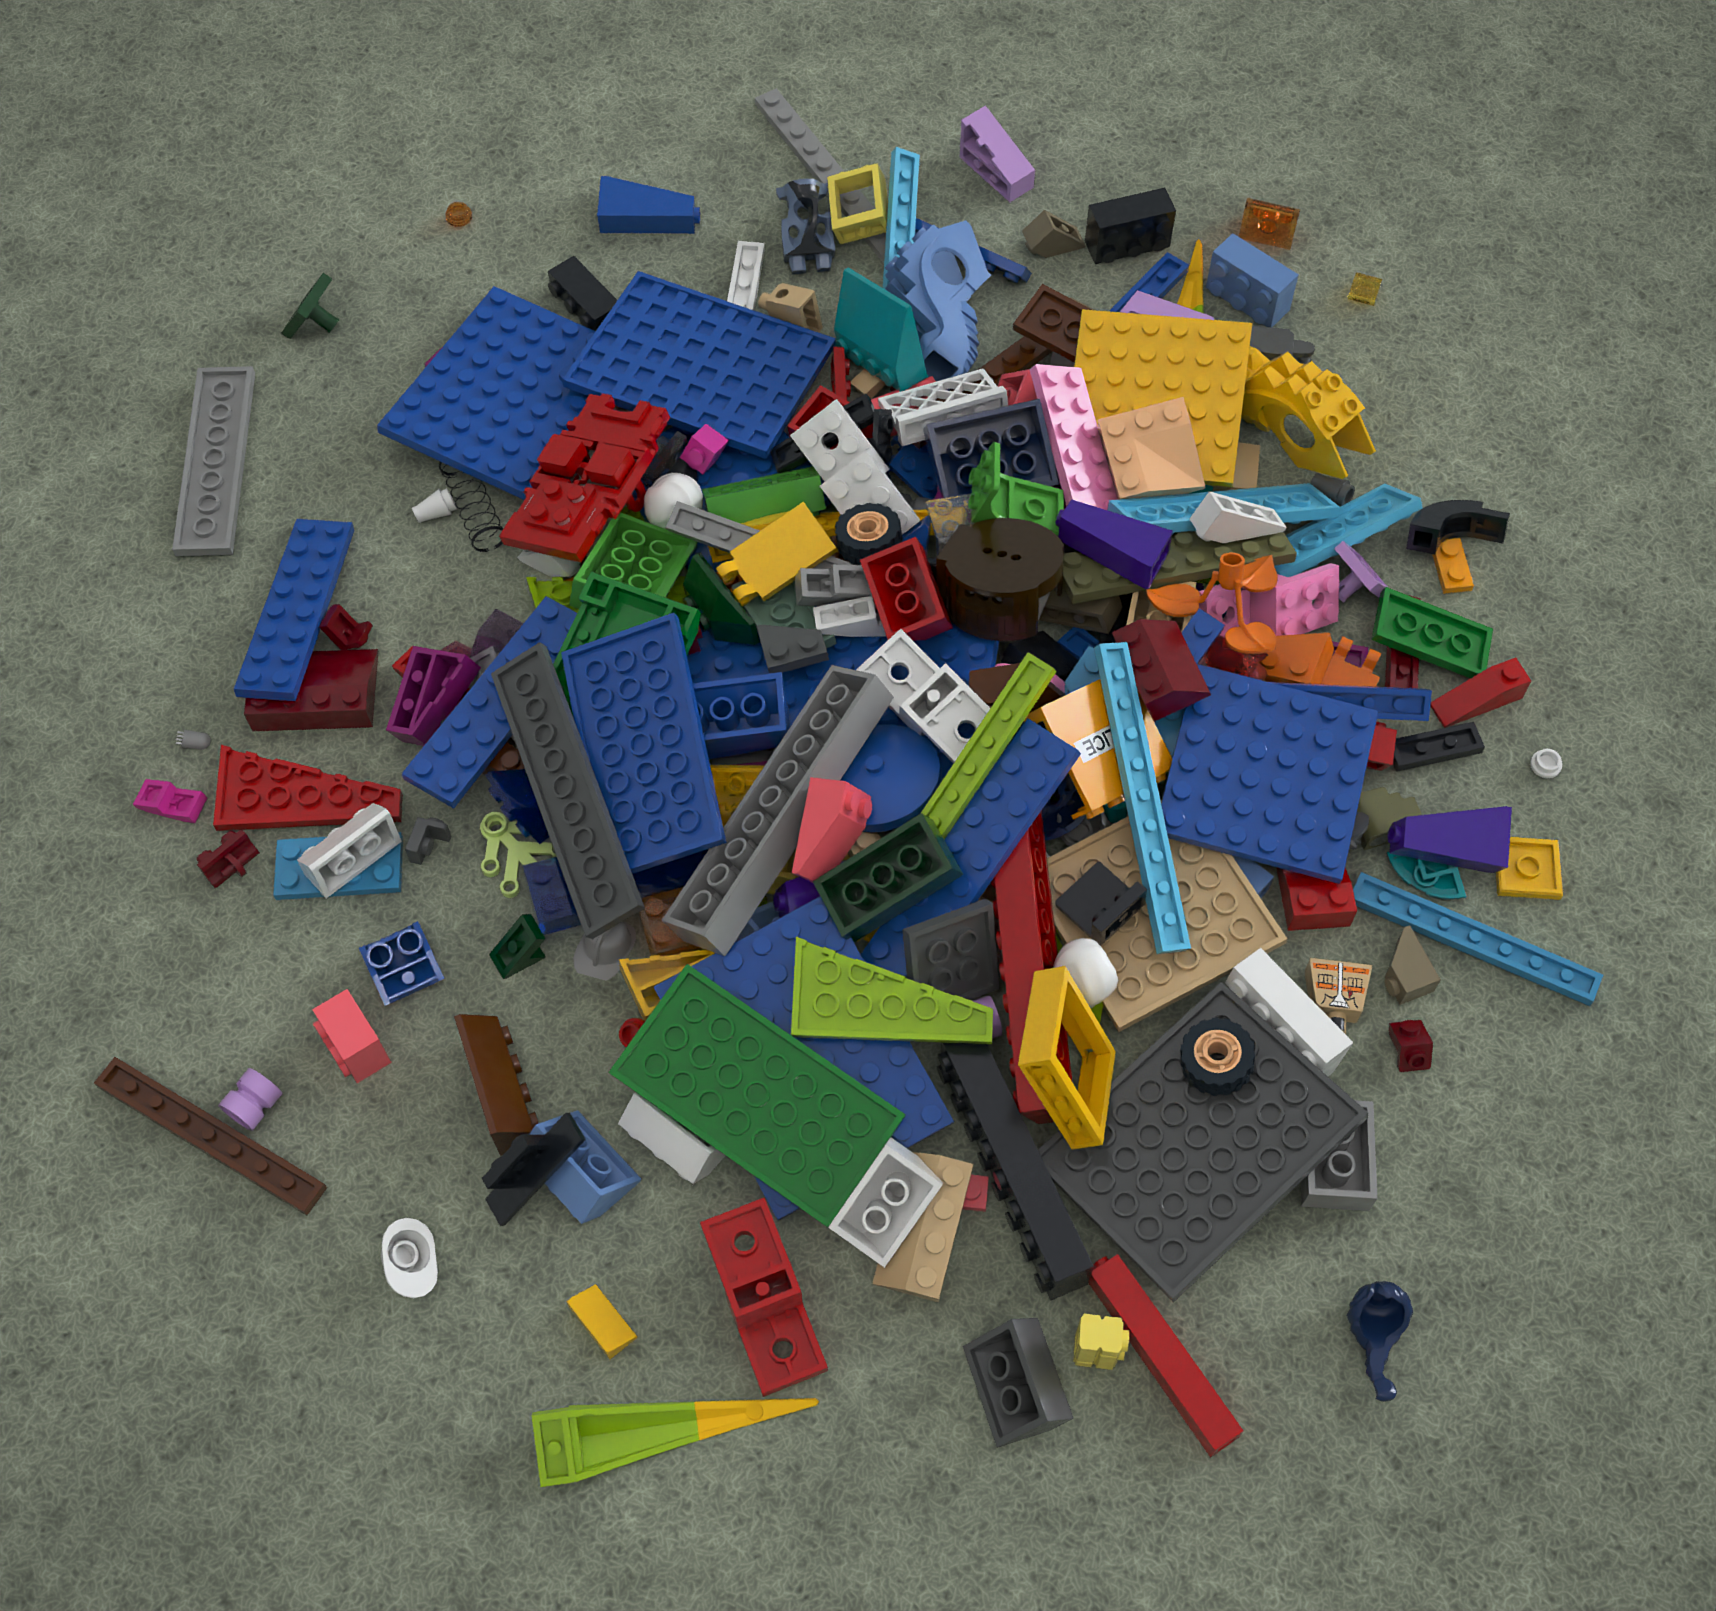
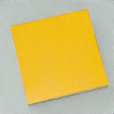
M1510 837L1508 868L1496 872L1497 896L1561 900L1563 889L1559 841Z

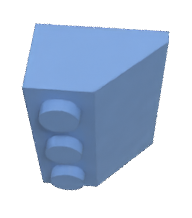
M577 1110L570 1114L586 1140L545 1184L568 1208L572 1216L583 1224L603 1215L642 1179ZM562 1116L536 1124L529 1135H545Z

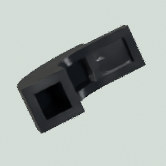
M1448 500L1428 505L1418 511L1410 523L1406 549L1435 555L1443 541L1454 537H1472L1503 544L1506 538L1510 513L1482 508L1483 502L1473 500Z

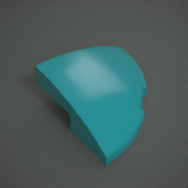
M1389 852L1386 853L1397 875L1407 885H1412L1425 892L1427 896L1448 900L1467 897L1458 867L1390 854Z

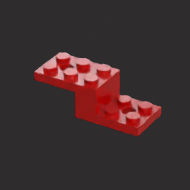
M765 1197L701 1221L700 1225L723 1284L729 1308L762 1396L765 1397L827 1372L828 1366L803 1305L801 1289ZM742 1235L751 1236L755 1241L753 1247L748 1251L738 1250L735 1247V1241L738 1237ZM781 1341L789 1342L793 1347L791 1355L784 1359L778 1358L773 1353L774 1346Z

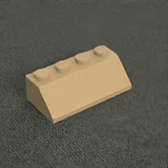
M913 1152L943 1182V1185L885 1268L879 1263L877 1264L872 1284L939 1302L973 1164L942 1155Z

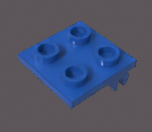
M895 436L890 442L891 446L898 444L900 447L897 449L899 452L892 455L889 462V471L894 472L919 497L934 499L937 494L938 483L929 458L927 445L920 449L913 444L901 446L898 436Z

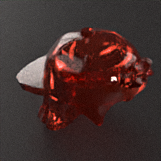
M1219 635L1204 655V660L1208 667L1262 681L1267 677L1266 669L1259 662L1264 660L1268 653L1245 654L1234 651L1227 645L1223 636Z

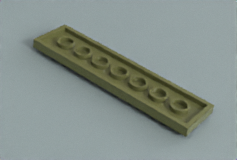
M1196 531L1174 533L1171 538L1169 554L1149 589L1212 578V572L1219 571L1220 557L1225 553L1233 552L1242 555L1245 559L1244 565L1256 561L1254 559L1272 555L1274 566L1295 562L1297 552L1284 532L1228 543L1212 540L1209 542L1205 541L1196 534ZM1079 551L1064 554L1063 587L1072 604L1147 590Z

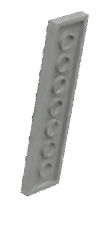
M253 366L197 369L172 548L175 556L233 555L255 381Z

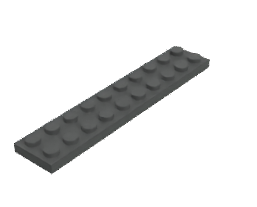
M539 642L492 672L491 676L585 937L594 939L645 907L548 649Z

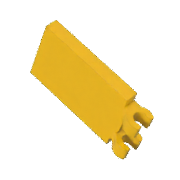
M802 502L731 550L730 554L733 560L720 564L716 570L725 583L730 582L740 574L746 584L737 587L732 593L741 606H744L758 595L763 601H766L795 581V576L800 568H814L835 554L837 548L806 504Z

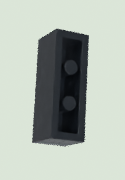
M575 256L548 270L550 281L548 288L555 298L560 297L563 300L567 311L570 314L575 313L579 317L582 326L596 331L617 302V299Z

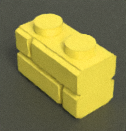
M1084 1313L1080 1318L1075 1334L1073 1358L1075 1365L1092 1367L1095 1364L1096 1368L1112 1370L1117 1360L1124 1361L1125 1352L1128 1351L1129 1330H1123L1124 1322H1122V1319L1109 1316L1101 1319L1100 1315Z

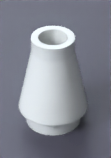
M447 488L442 491L438 489L417 506L412 507L419 523L452 515L451 512L457 509Z

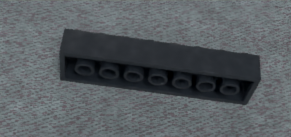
M942 1042L941 1053L938 1054L940 1065L937 1066L938 1074L943 1084L949 1083L953 1091L950 1098L957 1113L963 1112L967 1121L964 1123L965 1132L970 1142L976 1141L981 1152H978L977 1155L985 1172L990 1170L994 1182H991L993 1192L997 1200H1004L1008 1212L1005 1213L1007 1222L1013 1232L1018 1230L1023 1242L1019 1243L1026 1262L1032 1261L1037 1273L1034 1274V1279L1041 1293L1047 1292L1050 1300H1054L1087 1286L1093 1271V1263L988 1045Z

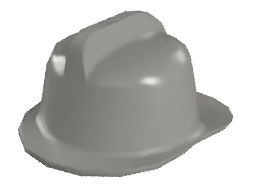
M622 921L594 939L585 937L584 934L573 957L574 968L577 973L605 981L614 977L620 971L619 959H626L634 947L636 941L634 927Z

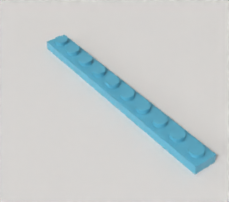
M1128 643L1098 644L1094 647L1142 885L1147 889L1145 899L1156 953L1165 954L1187 951L1191 949Z

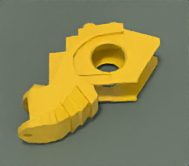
M1250 346L1241 419H1244L1247 423L1255 424L1259 430L1265 432L1272 430L1281 442L1282 448L1298 468L1344 479L1348 474L1335 446L1368 455L1376 452L1360 415V412L1365 407L1352 390L1343 383L1342 378L1338 374L1331 373L1328 369L1322 371L1312 361L1301 364L1288 351L1270 361L1257 348ZM1295 415L1310 429L1315 439L1312 447H1300L1292 441L1285 431V417Z

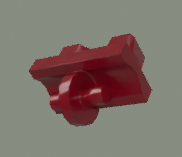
M242 829L237 833L231 830L228 831L221 838V846L213 852L205 850L197 856L198 868L215 889L234 873H237L240 877L247 874L243 866L260 853Z

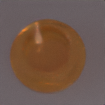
M453 202L448 206L445 216L451 226L462 227L472 220L471 209L465 203Z

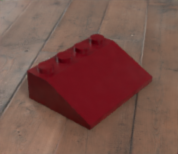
M378 649L313 651L296 701L245 699L244 716L251 730L254 732L373 727Z

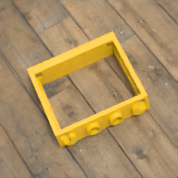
M1066 966L1034 971L1018 1066L1072 1150L1103 1145L1116 1051ZM1061 1023L1082 1056L1078 1090L1056 1056ZM1087 1049H1093L1094 1052H1088Z

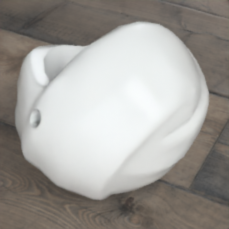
M669 473L659 477L647 489L644 496L645 515L649 523L666 529L677 501L702 510L703 494L698 483L690 476L681 473Z
M1079 938L1070 941L1061 948L1056 956L1053 968L1066 966L1090 1008L1105 1000L1115 990L1118 982L1116 970L1106 952L1095 940Z

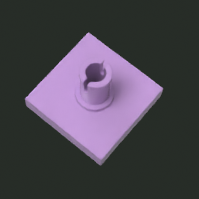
M1342 541L1334 549L1351 568V573L1339 582V599L1344 603L1363 585L1379 598L1380 592L1388 586L1357 551Z

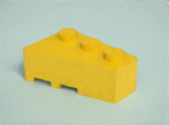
M709 950L680 952L678 955L649 956L650 958L629 960V958L619 959L620 971L643 1020L646 1021L660 1001L654 986L680 973L686 964L692 966L715 953Z

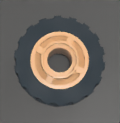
M879 503L855 505V507L847 509L843 515L841 514L838 522L835 524L838 551L842 554L844 560L850 561L853 565H861V559L903 541L898 514L895 511L893 512L890 507L882 506Z
M1216 1017L1211 1018V1020L1204 1019L1199 1021V1024L1193 1025L1189 1029L1188 1034H1185L1183 1037V1045L1181 1044L1180 1049L1182 1073L1185 1078L1187 1077L1192 1087L1195 1086L1204 1094L1206 1092L1212 1096H1217L1218 1094H1224L1225 1096L1230 1095L1233 1091L1237 1092L1241 1089V1086L1248 1083L1250 1075L1253 1074L1255 1063L1254 1042L1251 1041L1247 1030H1243L1240 1024L1237 1022L1235 1024L1230 1019L1224 1018L1223 1020ZM1221 1053L1225 1058L1223 1060H1214L1210 1055Z

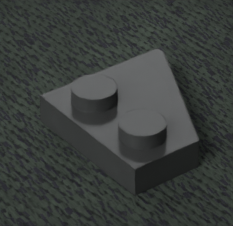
M757 625L769 673H783L829 660L821 630Z

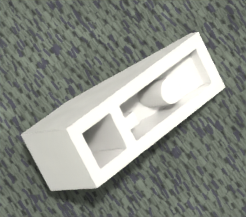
M1210 491L1190 517V521L1196 528V534L1208 542L1211 540L1220 543L1234 542L1281 533L1287 528L1272 508Z

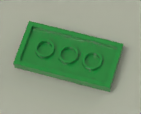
M1385 587L1380 592L1371 640L1471 679L1487 669L1493 628Z

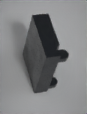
M1042 630L1036 636L1011 642L1003 653L1004 656L1001 663H1021L1029 652L1053 667L1057 671L1055 674L1065 682L1079 660Z

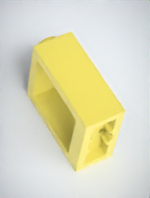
M878 163L865 165L858 169L840 172L827 177L832 231L840 244L886 233L888 211L886 179ZM873 185L876 209L842 218L840 194Z

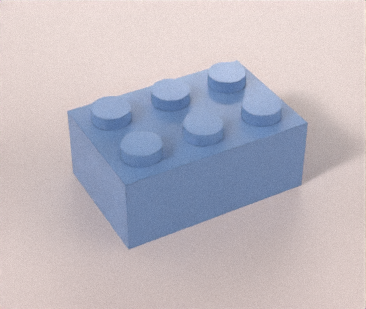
M1232 233L1212 253L1206 288L1214 296H1219L1229 302L1234 309L1241 310L1252 317L1256 323L1263 324L1266 327H1273L1290 310L1298 274Z

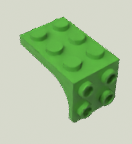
M993 442L988 450L983 451L980 463L977 468H972L969 475V485H972V493L968 502V508L972 509L971 522L976 523L995 518L1022 519L1042 525L1058 536L1059 527L1056 526V519L1061 509L1064 510L1063 490L1001 473L1000 443Z

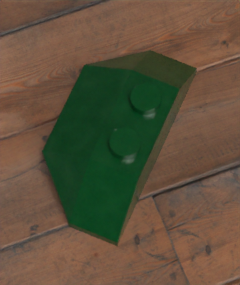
M702 553L695 554L691 559L683 582L686 595L683 598V603L700 611L699 626L702 631H708L716 641L750 645L760 643L754 620L741 606L703 557Z

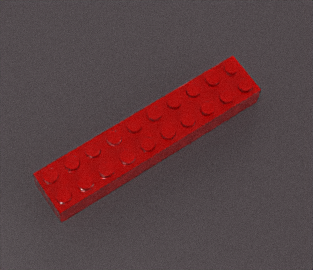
M1041 810L993 878L991 884L994 889L996 888L997 900L993 901V910L995 917L999 919L1000 931L996 932V940L1003 955V962H1000L999 970L1001 978L1006 984V994H1003V1006L1006 1013H1009L1010 1025L1006 1027V1036L1009 1045H1012L1013 1058H1010L1009 1066L1013 1078L1016 1079L1017 1090L1013 1091V1099L1020 1114L1037 1124H1046L1054 1121L1018 1066L1034 971L1053 968L1056 956L1058 955ZM1061 1023L1056 1056L1072 1081L1067 1031Z

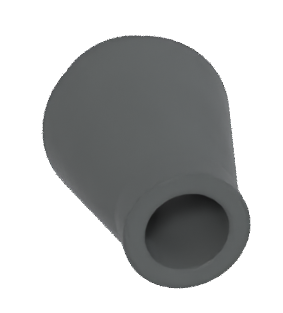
M1316 473L1310 482L1311 485L1338 506H1343L1350 502L1355 492V487L1350 485L1349 480L1325 476L1320 473Z

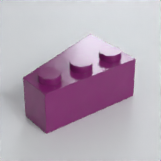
M413 646L386 731L402 742L424 746L441 726V721L446 719L453 711L481 667L465 654Z

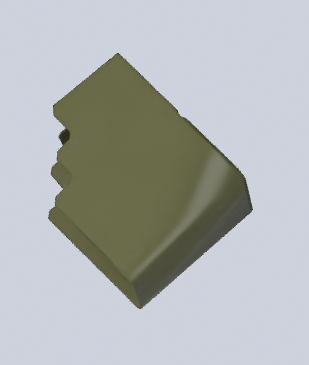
M1385 787L1361 792L1357 812H1363L1369 816L1368 829L1360 839L1361 846L1364 850L1388 844L1387 840L1380 845L1370 846V843L1376 838L1388 835L1386 832L1389 831L1393 822L1408 816L1422 815L1415 797L1404 799L1398 792L1389 794Z

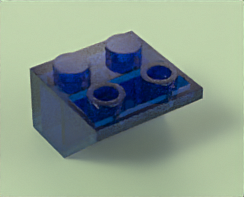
M526 770L489 771L485 774L492 785L488 788V791L499 804L503 802L504 805L500 809L508 820L513 822L516 819L518 822L515 825L526 838L532 836L539 844L548 839L549 834Z

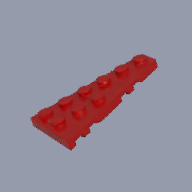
M221 745L213 826L216 831L344 825L353 818L356 812L367 808L372 803L386 808L390 812L393 822H401L403 794L401 789L370 781L359 782L348 779L345 775L337 773L331 775L323 773L317 768L277 758L274 760L262 758L257 753L249 751L242 753L232 750L231 747Z

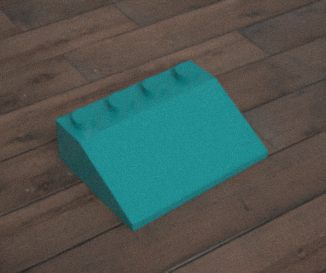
M851 268L844 269L834 324L836 347H844L846 357L851 359L857 366L860 365L866 369L872 376L875 375L884 381L887 386H892L899 390V392L905 391L927 378L912 306Z

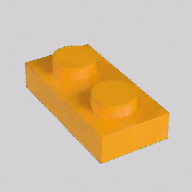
M1446 539L1439 545L1436 554H1432L1443 594L1472 591L1474 584L1461 539Z

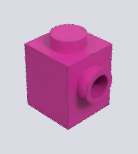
M705 424L691 437L680 458L692 469L704 474L718 460L729 440Z

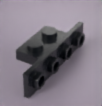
M565 1113L545 1135L522 1134L512 1141L511 1147L503 1156L497 1158L491 1164L490 1170L482 1177L487 1189H494L485 1200L500 1226H505L586 1140L570 1113Z

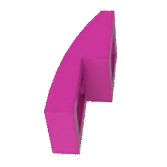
M145 779L133 805L140 810L183 822L196 823L208 797L202 791L176 788L168 781Z

